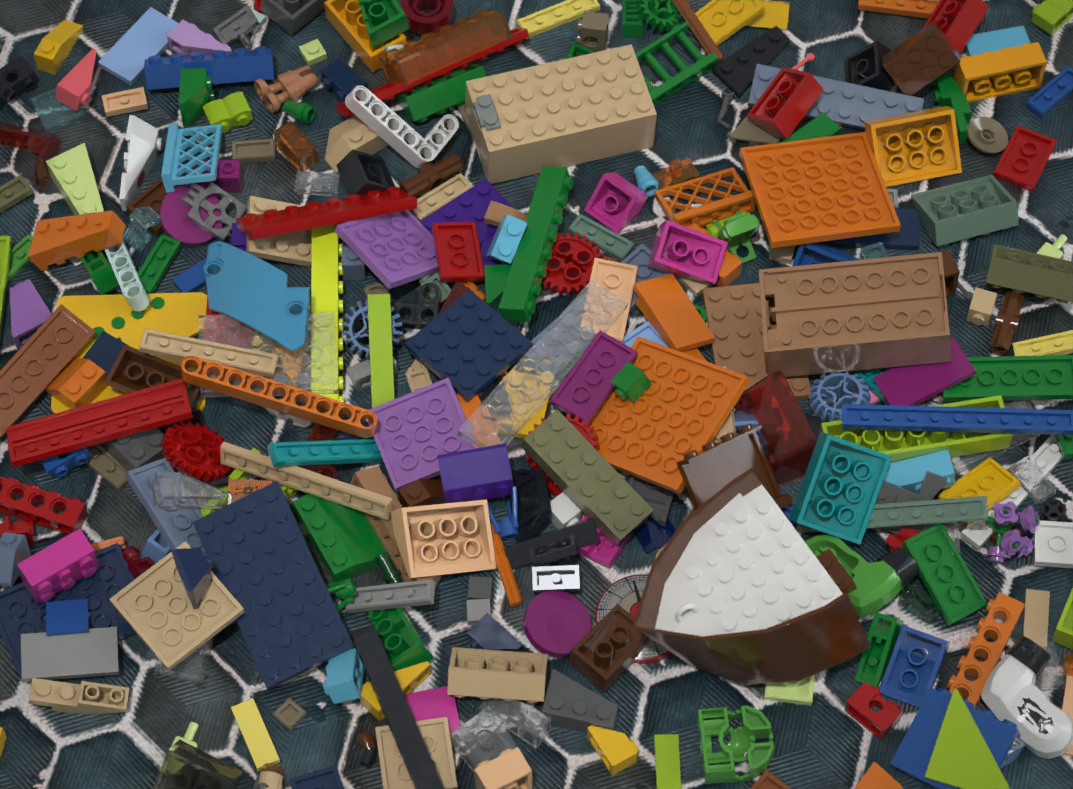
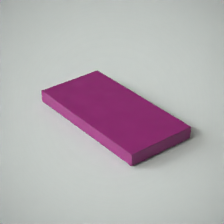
M600 330L549 400L550 404L567 414L570 412L574 418L579 415L580 422L586 419L589 425L614 390L611 380L627 362L631 364L634 362L638 352Z
M954 337L950 338L952 362L893 367L873 378L874 383L888 405L916 406L976 375L975 369Z

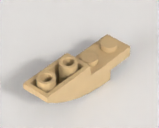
M32 678L28 704L52 707V711L68 713L106 714L126 712L129 688L81 681L80 685Z

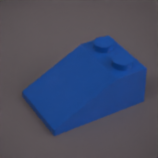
M902 625L879 689L881 694L920 708L930 688L934 687L950 642Z

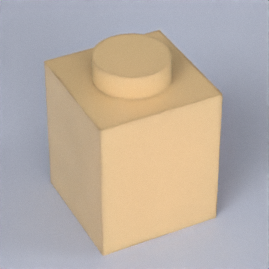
M975 288L966 321L988 327L997 293Z

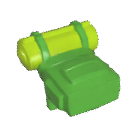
M738 211L733 216L719 221L714 220L711 224L706 225V230L710 236L728 242L727 248L730 253L735 254L742 264L756 258L750 242V237L760 226L759 220L755 215H751L746 211ZM739 243L748 249L749 253L745 258L737 255L736 250Z

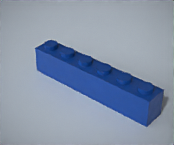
M264 46L256 47L254 50L238 48L234 49L233 52L216 50L210 54H203V52H194L186 56L172 54L169 57L163 58L154 55L145 59L144 62L147 90L180 87L181 69L207 68L208 77H212V84L255 81L259 78L263 80L274 79L272 48L267 49Z

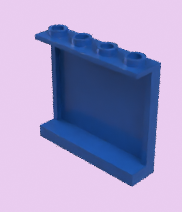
M931 687L890 765L894 770L932 789H958L925 778L952 696L949 691L943 688L936 690ZM963 699L1000 768L1016 737L1019 739L1021 737L1017 725L1007 719H1004L1003 722L996 719V715L986 709L979 711L973 708L974 704Z

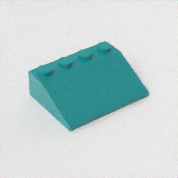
M820 431L789 519L798 524L861 545L892 456Z

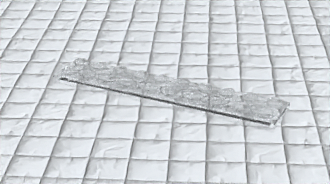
M592 279L458 429L457 435L476 448L504 443L508 445L564 381L600 330L606 333L627 309L628 303Z

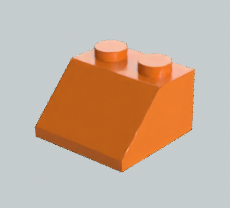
M75 358L45 391L69 409L91 404L108 386L104 384L107 378L106 371L89 359Z

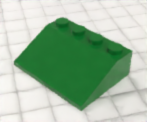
M307 494L292 501L297 520L333 582L349 577L354 579L379 567L375 558L387 551L364 512L312 494Z

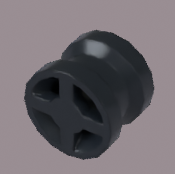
M1058 499L1046 500L1040 511V520L1062 522L1065 514L1064 504Z

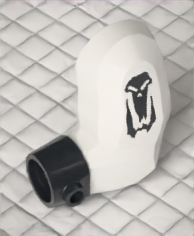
M1022 636L1007 651V655L994 667L984 684L981 697L990 712L996 715V719L1002 722L1004 719H1007L1017 725V729L1021 734L1020 740L1026 744L1025 746L1032 753L1041 758L1051 759L1063 755L1073 743V719L1070 714L1049 702L1045 695L1035 686L1036 677H1040L1051 656L1034 641Z

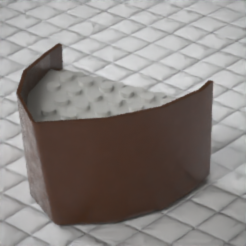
M753 467L729 482L684 519L652 563L633 622V626L638 631L695 669L743 685L799 682L850 660L871 646L848 596L849 593L857 589L855 582L830 549L815 557L764 488Z

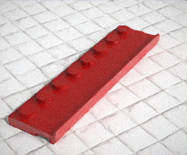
M389 187L386 191L372 190L364 195L350 194L347 198L343 199L329 198L326 202H308L305 206L300 207L287 206L284 210L279 211L270 209L264 211L263 214L248 213L241 218H236V224L245 235L250 234V239L254 240L417 209V198L411 197L399 187Z
M178 379L5 427L8 438L10 460L12 466L17 467L193 418L185 381Z

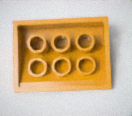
M943 106L864 121L865 133L886 187L962 173L955 111L953 108Z

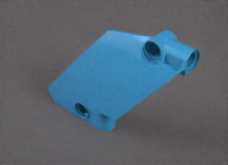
M221 241L210 244L207 249L206 264L203 267L209 309L245 324L291 352L304 346V343H307L310 287H288V274L262 259Z

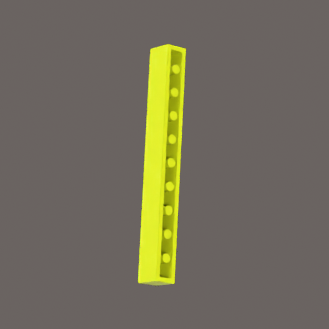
M339 224L312 228L311 392L344 402L343 396H340V390H344L343 376H339V370H344L343 357H339V351H344L343 338H339V332L344 331V326H342L343 319H339V313H344L343 300H339V294H344L343 281H339V276L343 275L342 262H339V257H342L343 244H339V239L341 238L335 232ZM319 408L318 412L326 413L328 412V410L325 408Z

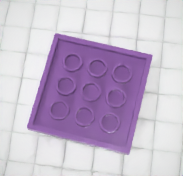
M409 210L349 221L336 227V234L388 289L438 272L433 235Z
M449 377L369 409L377 416V428L373 436L396 492L418 479L428 480L440 475L437 455L478 448Z

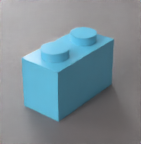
M508 214L503 215L486 256L503 264H511L527 222Z
M356 648L330 659L328 665H326L327 676L323 687L325 694L330 696L334 704L361 698L365 669Z

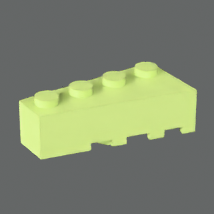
M85 143L46 161L51 179L74 215L104 212Z

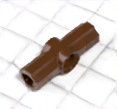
M451 154L435 164L427 163L419 169L418 174L400 183L399 186L411 197H417L445 183L447 179L463 171L464 166L457 154Z
M1010 291L1004 295L1001 311H998L993 328L995 331L989 350L995 355H1008L1013 335L1015 336L1020 320L1019 314L1024 301V296L1020 293Z

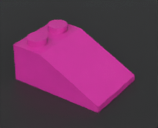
M666 220L659 225L647 266L668 274L673 273L676 276L716 284L728 242Z

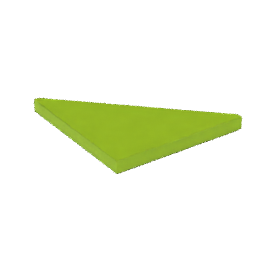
M954 689L925 778L958 789H1010L958 689Z

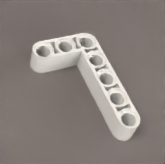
M355 87L345 98V104L350 111L409 163L419 169L423 165L430 163L459 128L458 119L448 114L442 117L423 138L366 87Z

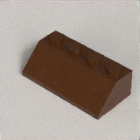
M124 344L104 384L125 393H131L182 379L181 366L148 353L139 352L138 349ZM185 382L191 411L193 412L200 406L208 389Z

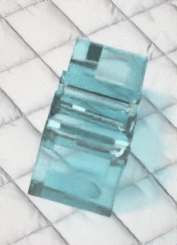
M149 206L135 208L130 215L131 221L127 225L129 228L124 233V241L136 251L144 249L152 238V235L146 231L147 228L156 226L162 217Z

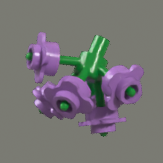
M1012 501L1006 504L997 502L993 505L995 518L989 516V520H986L985 524L992 527L993 532L997 533L996 547L990 546L988 554H984V557H990V562L998 564L1004 563L1005 559H1010V555H1014L1016 552L1019 554L1017 556L1018 559L1022 555L1027 557L1033 553L1035 546L1032 542L1035 538L1033 537L1030 540L1027 536L1021 537L1018 530H1011L1012 526L1022 531L1023 534H1026L1028 530L1031 534L1035 533V527L1039 526L1040 519L1038 513L1034 512L1033 506H1028V509L1025 508L1022 512L1015 513L1016 505Z

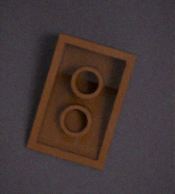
M619 604L570 650L569 664L604 693L621 677L650 640L649 637L633 626L635 617Z

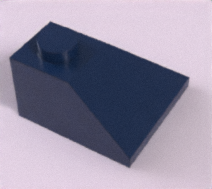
M201 549L171 550L180 578L192 607L195 609L199 606L212 578L210 569L213 568L210 557L209 555L204 556Z

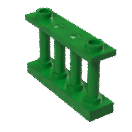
M688 21L681 25H675L669 33L635 53L639 64L646 60L664 81L659 87L653 86L643 74L654 107L711 71L712 67L717 63L718 57L714 52L707 56L703 55L687 37ZM679 39L697 60L696 63L691 66L686 65L670 44ZM663 50L680 70L679 74L670 76L653 55Z

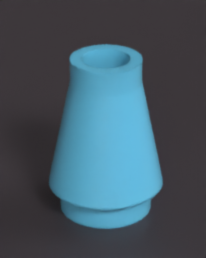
M640 165L635 168L634 174L638 188L649 195L648 197L653 196L655 191L659 189L658 181L645 166Z

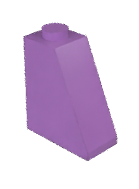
M30 279L10 288L11 334L15 347L19 349L52 314Z

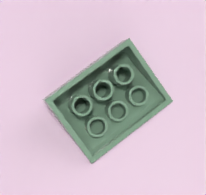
M992 174L911 195L915 208L919 210V217L924 228L936 246H945L951 242L964 241L970 237L988 235L990 232L1007 230L1019 225L1017 201Z

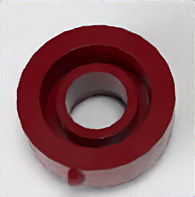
M401 0V8L406 14L410 30L414 33L434 35L445 30L452 21L454 14L453 0ZM433 10L431 13H423L422 11Z

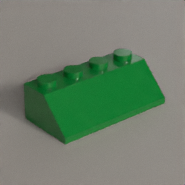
M469 63V66L465 68L453 69L449 75L432 78V82L425 85L418 84L410 92L395 94L396 99L409 120L416 121L417 123L426 121L431 114H443L448 111V107L464 105L466 100V81L486 77L483 66Z

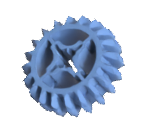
M366 299V306L359 301L357 302L359 310L351 306L350 310L353 315L345 314V317L350 322H343L342 326L349 327V330L343 331L342 334L350 335V338L346 339L345 343L353 341L354 345L350 347L351 351L358 347L360 349L357 355L361 356L366 351L365 356L369 359V346L364 345L359 340L362 337L369 336L368 332L363 334L368 329ZM393 306L391 307V313L395 309ZM399 313L391 315L392 342L399 344L400 340L395 338V335L403 334L402 331L396 330V327L402 326L403 323H395L394 320L400 317ZM362 315L364 327L361 331L355 333L356 320Z
M850 371L845 373H828V376L821 374L820 380L815 379L814 386H811V394L809 395L810 408L814 411L815 416L821 417L822 422L829 420V422L842 420V404L870 405L869 401L871 400L869 387L865 385L864 378L858 379L857 373L851 376Z

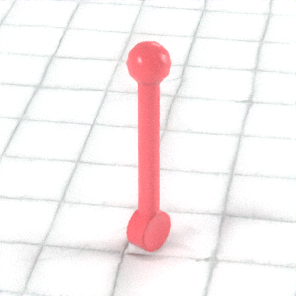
M808 53L804 60L791 69L797 70L805 63L813 62L814 54Z

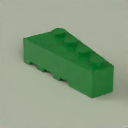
M358 0L373 48L410 29L406 14L396 0Z

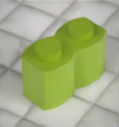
M1044 0V2L1037 4L1033 8L1031 22L1047 33L1054 34L1073 16V0Z
M242 92L232 93L223 99L211 101L203 106L204 116L208 124H221L222 134L228 132L232 127L245 126L253 120L252 111Z

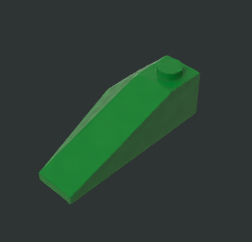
M403 607L368 611L369 618L378 633L393 671L426 661L429 662L434 658Z

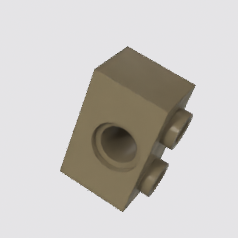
M584 11L583 18L578 19L577 44L594 52L606 50L609 14Z

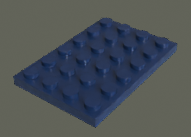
M118 543L95 552L99 569L88 578L83 577L76 581L74 586L57 592L52 599L47 601L88 599V610L91 614L89 629L117 627L118 641L136 634L134 629L109 600L135 580L133 574L128 570V564L123 559V553ZM23 582L0 592V633L21 681V634L46 632V622L44 621L46 602L37 604Z

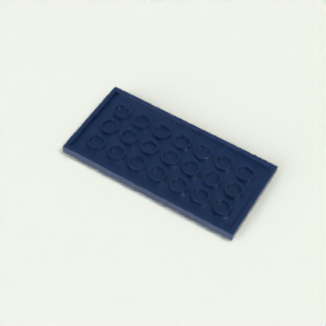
M278 481L193 522L205 552L210 557L217 578L244 608L245 612L236 621L268 690L354 648L353 642Z

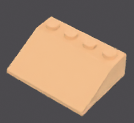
M487 500L404 507L391 511L394 536L409 579L497 569Z

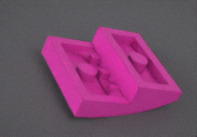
M585 515L581 522L589 520V518ZM595 525L599 541L578 548V553L611 569L632 533L616 547Z
M448 686L405 694V699L415 721L447 717L450 734L461 732L454 695H447Z

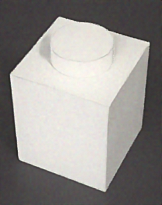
M564 492L550 501L551 513L547 518L557 529L581 522V510Z

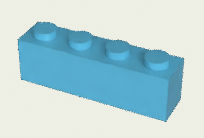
M948 449L889 463L884 477L885 481L917 493L927 471L947 478V482L941 489L956 484L955 472Z

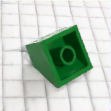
M207 68L181 69L179 107L183 128H189L204 116L203 106L214 101L212 77H208Z

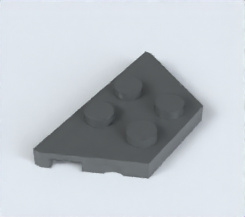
M631 475L629 485L653 509L650 517L660 525L665 526L675 492Z

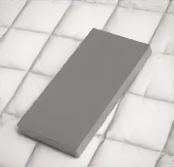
M117 627L89 629V633L47 636L46 632L21 634L22 681H32V678L54 680L118 675Z

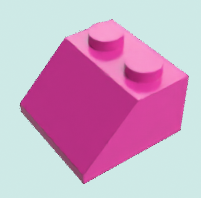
M616 172L604 173L584 211L618 234L639 214L649 195Z

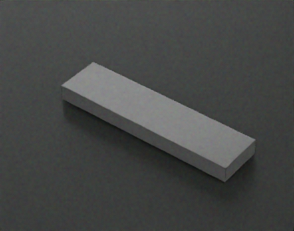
M433 579L359 587L356 588L358 594L353 596L354 602L347 604L345 610L348 613L433 604L436 582Z

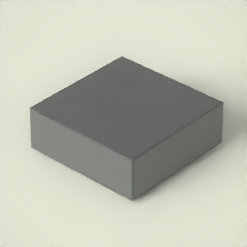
M469 576L468 600L490 599L491 602L492 577Z

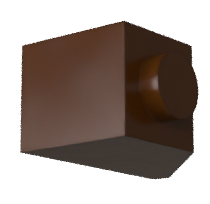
M418 479L399 489L400 503L403 508L443 504L446 502L441 480Z

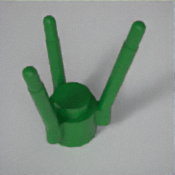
M351 577L326 584L329 593L335 592L338 599H344L336 606L338 611L347 604L354 602L353 596L358 594Z

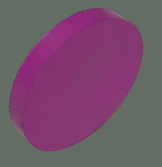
M182 185L175 188V192H169L161 204L159 218L162 229L168 237L181 241V244L184 246L196 247L207 244L215 237L186 218L191 208L182 203L180 199L182 196L188 197L185 193L188 189H192L190 188L191 185ZM210 195L206 198L213 205L220 202L215 195ZM200 207L199 215L202 221L205 222L208 218V212ZM215 209L213 210V214L215 216H220L221 211ZM215 222L212 228L221 229L223 222Z
M551 590L540 593L529 603L524 612L523 627L528 640L536 649L549 656L568 657L570 656V650L591 630V619L585 606L576 597L563 591Z

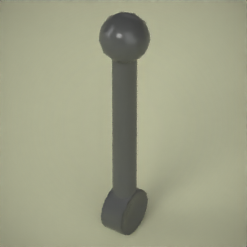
M958 281L957 287L965 295L964 299L972 301L973 293L968 292Z

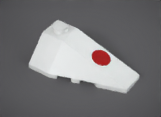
M134 115L129 116L126 132L128 153L124 152L125 172L122 173L119 197L122 211H127L126 206L135 198L157 161L159 151L163 149V138L159 137L158 129Z

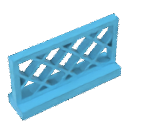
M178 123L169 124L161 173L166 193L175 192L176 185L216 180L222 137L221 124L179 129ZM209 133H214L210 137L206 136ZM194 135L189 139L184 138V136ZM200 139L204 140V141H202V142L199 143V144H196V143H195V142H197V141L200 140ZM209 144L213 145L209 149H205ZM188 147H191V148H192V149H190V150L187 151V152L183 151V150H185V149L188 148ZM197 152L202 153V154H200V155L197 156V157H194V156H193V155H195ZM207 157L212 158V159H210V160L207 161V162H204V161H203V160L206 159ZM187 159L190 161L185 165L181 164ZM195 165H199V166H200V167H198V168L195 169V170H192V169H191V168H193ZM206 170H208V171L211 172V173H207V174H201V173H203V172L206 171ZM185 172L188 173V175H186V176L179 177V176H181L182 174H184Z

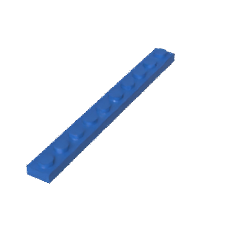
M842 404V429L1073 435V410Z

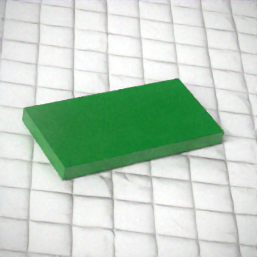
M938 523L901 543L905 551L913 557L918 565V574L948 626L988 605L943 523Z

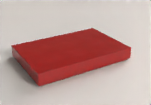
M1017 125L993 172V176L1033 193L1056 146L1057 140Z
M476 222L432 223L431 228L440 282L484 281L485 275Z

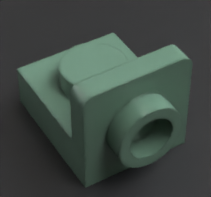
M438 272L432 276L427 275L418 281L420 286L416 288V291L419 292L423 284L429 282L436 283L441 290L440 303L454 293L446 282H440ZM427 286L424 294L427 298L432 299L436 291L433 287Z

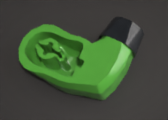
M830 534L819 535L805 542L815 557L830 549L853 579L857 589L849 593L848 596L859 617H866L885 606L919 573L918 565L913 557L901 547H896L878 558L876 562L867 563L861 555L852 551L839 537Z

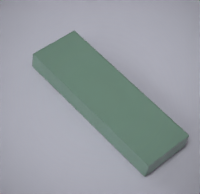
M579 214L568 228V232L574 236L578 233L579 239L587 236V243L593 240L594 247L599 246L600 251L620 262L635 248V243L582 214Z

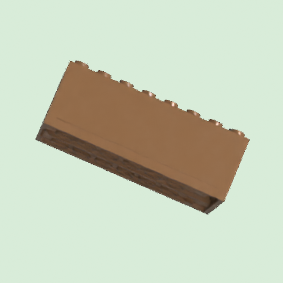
M942 252L759 270L764 354L770 378L952 362Z

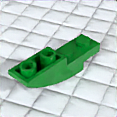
M945 72L929 83L930 86H933V101L938 104V107L948 106L954 109L958 143L964 144L967 140V125L970 124L972 111L959 85Z

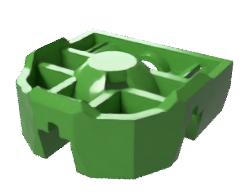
M741 706L740 710H735V712L727 711V707L699 709L697 711L696 718L705 784L752 781L756 776L767 770L774 755L775 746L771 723L760 710L750 706ZM740 719L741 727L737 726V729L729 727V720ZM729 735L731 741L727 745L723 740ZM719 736L718 746L720 752L712 753L711 737ZM756 739H768V742L755 743ZM746 761L748 774H744V776L735 775L734 762Z

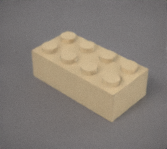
M453 647L448 669L447 695H454L459 698L473 696L480 699L501 698L505 701L526 700L530 703L544 702L548 654Z

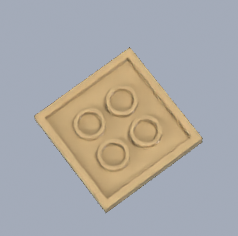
M250 196L247 202V214L254 213L257 215L263 214L264 211L270 209L279 211L284 210L287 206L300 207L302 205ZM312 229L251 240L250 234H247L246 252L258 258L310 267Z
M442 717L415 721L443 788L458 789L448 718ZM389 726L375 727L383 789H415Z

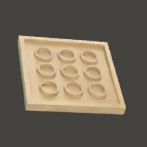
M185 541L175 549L192 548ZM172 552L109 599L168 671L245 612L244 608L211 570V581L199 606L193 609L176 568Z

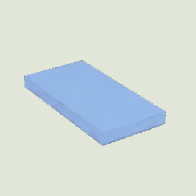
M150 7L98 61L99 67L132 86L145 72V59L154 55L160 56L169 47L167 35L179 23Z

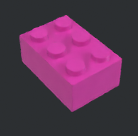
M81 529L74 531L17 564L22 581L37 604L49 601L57 592L71 588L76 581L83 577L88 578L99 569L95 550Z

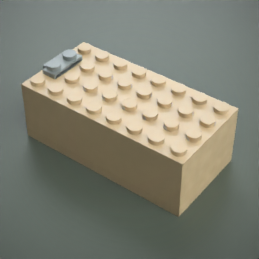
M632 44L466 81L465 115L485 177L490 184L538 174L541 172L542 167L564 168L653 147L657 113Z

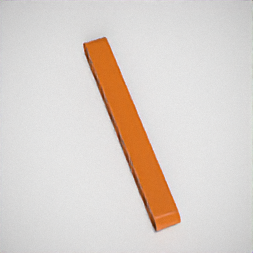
M186 356L181 362L182 379L187 383L362 438H370L376 433L377 416L370 410L197 356ZM189 367H194L197 370L194 372H189L186 369ZM210 374H216L219 377L211 379L208 376ZM239 381L240 384L234 386L231 385L230 382ZM257 387L261 388L262 391L257 393L253 392L252 389ZM277 394H281L284 396V398L276 399L274 398V396ZM298 401H303L306 403V405L298 406L295 403ZM325 408L328 412L320 413L318 409ZM347 415L350 419L342 420L340 416ZM370 422L372 425L365 427L361 423Z

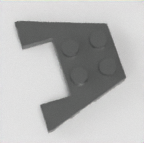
M927 471L918 493L883 480L875 504L932 500L945 485L947 478ZM903 526L882 527L881 529L898 534Z

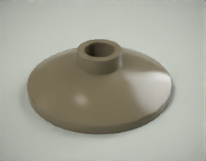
M977 117L968 125L967 134L969 140L979 150L995 154L1003 151L1007 146V132L996 120L989 117Z

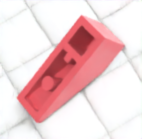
M92 49L57 84L55 99L75 111L82 105L85 106L91 97L89 93L97 51L95 49Z

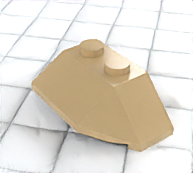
M354 115L330 129L325 162L336 175H339L340 173L336 165L352 149L373 155L389 144Z

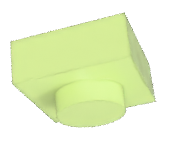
M318 39L299 46V52L309 66L327 59V53Z

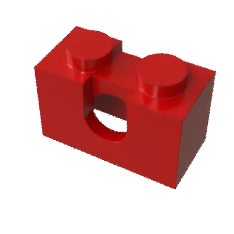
M864 682L846 701L844 711L882 741L900 722L902 711L894 701L890 700L887 702L884 700L878 688ZM871 706H876L880 709V711L876 712L871 710L870 708Z

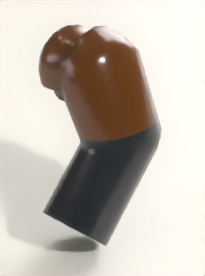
M368 731L360 732L357 735V742L363 746L365 751L359 763L364 767L370 768L378 752V746L373 734Z

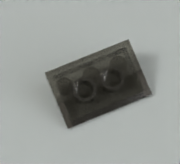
M179 739L168 749L153 789H237L243 771Z

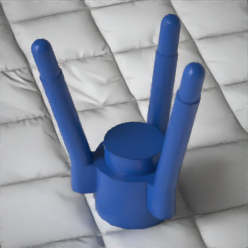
M516 486L512 487V514L509 496H506L508 517L502 518L500 524L497 523L488 505L489 518L493 524L495 534L500 533L502 540H510L519 536Z

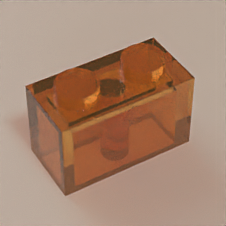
M291 120L273 131L275 146L300 173L305 172L318 163L317 147Z

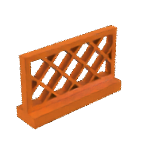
M734 167L659 189L654 193L669 220L688 228L694 223L700 228L711 224L714 220L719 221L733 216L738 211L749 213L755 211V199L752 190L749 191ZM731 176L733 182L723 181L722 178ZM705 183L714 184L713 189H710L707 187H703L702 185ZM721 186L729 190L727 193L717 191V188ZM685 189L695 190L693 195L683 192ZM733 190L742 192L737 195L731 194ZM699 192L709 194L707 199L698 197L697 195ZM672 195L675 198L671 201L664 199L663 196ZM713 196H716V197H719V198H723V199L717 200V201H712V200H711V199L713 198ZM679 198L689 200V203L685 205L677 201ZM693 202L703 204L698 207H692ZM674 208L683 210L675 214L672 212Z

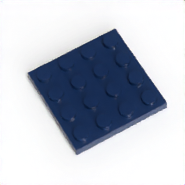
M469 289L405 343V348L441 380L449 377L454 391L468 403L532 349L533 343Z

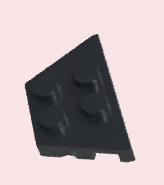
M541 469L511 470L514 486L517 487L519 536L516 537V543L535 537L551 513L545 472ZM508 495L512 514V495Z

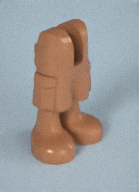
M306 65L278 75L277 82L268 85L263 79H256L254 86L260 100L265 102L268 111L274 113L279 110L283 102L286 100L294 101L303 96L306 92L312 90L320 80L313 73L310 66Z

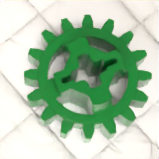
M639 0L636 5L638 7L636 12L641 14L639 18L641 20L645 19V25H652L653 30L657 27L660 32L664 28L666 31H670L671 28L678 24L681 18L679 11L671 0Z

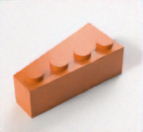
M113 210L37 220L28 258L41 271L48 269L49 265L66 263V259L75 256L81 258L89 251L94 250L98 252L121 244L126 225Z

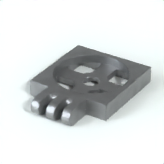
M192 183L190 186L192 190L188 189L185 193L188 197L182 196L180 199L182 203L191 208L186 218L223 242L232 230V223H236V218H241L247 211V206L214 183H211L206 190L196 183ZM210 195H218L222 198L215 205L206 200ZM229 204L233 205L236 209V217L234 219L226 214L225 209ZM200 207L208 212V218L205 222L200 218ZM213 210H220L221 215L215 216ZM220 221L228 226L221 229L212 228L215 222Z

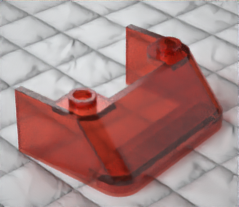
M0 121V145L27 150L34 155H39L33 169V174L38 191H43L49 177L46 161L58 156L61 149L58 135Z
M781 371L770 373L742 393L735 412L742 411L747 415L753 413L758 425H762L761 431L769 445L766 458L770 468L772 467L777 485L804 478L816 445V440L784 374Z

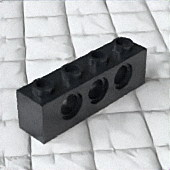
M21 56L0 68V108L9 102H13L17 97L38 85L35 71Z

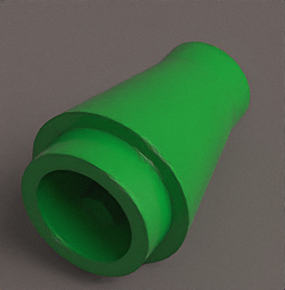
M287 100L283 106V112L288 113L303 124L311 123L316 115V109L309 103Z

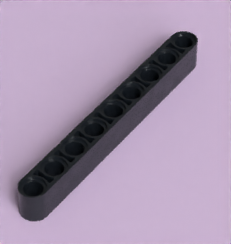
M372 624L352 632L353 643L415 789H444L374 625Z

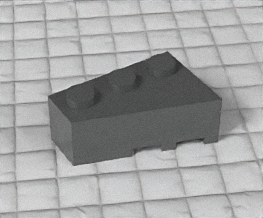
M552 670L542 709V724L587 733V727L591 725L615 730L618 705L560 672Z

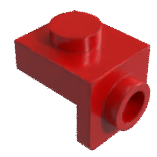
M911 525L903 526L898 534H889L885 542L890 545V550L896 547L904 549L901 543L920 532Z

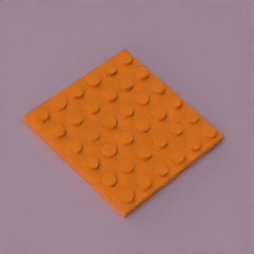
M865 132L740 148L739 155L771 248L900 231L901 224Z
M638 336L631 346L632 349L638 352V356L632 364L644 371L652 384L635 403L628 399L624 401L614 393L616 390L614 388L587 427L593 426V433H597V442L600 445V448L596 450L613 468L681 494L686 485L676 462L684 459L683 455L690 451L696 450L699 452L703 450L702 445L715 439L750 380L743 374Z

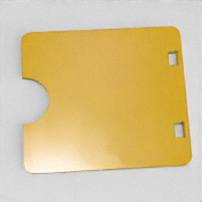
M202 292L147 294L150 303L144 309L145 315L141 319L132 317V309L123 294L63 296L58 299L56 309L62 304L92 329L102 327L105 330L103 338H92L75 358L91 360L106 371L108 376L124 344L139 350L144 329L190 338L204 334L207 296ZM154 298H163L165 304L161 309H154L152 307L151 301ZM115 317H122L125 325L121 329H115L112 327V320ZM150 354L181 366L182 360ZM193 367L187 368L188 370H191L193 372L197 370ZM107 386L92 403L128 393ZM206 394L196 410L200 409L202 411L205 408ZM51 397L53 414L70 410L56 398Z

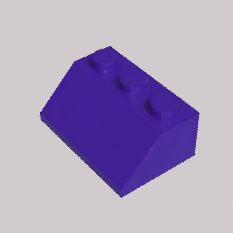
M506 443L437 455L446 503L485 500L512 495L514 483Z

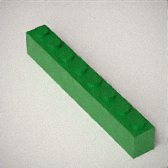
M542 167L525 221L527 226L516 250L498 307L502 317L507 321L529 323L531 315L535 313V302L537 296L541 293V282L546 276L547 262L552 257L553 242L557 240V229L563 220L562 213L564 207L568 204L569 190L573 187V178L570 177L567 168Z

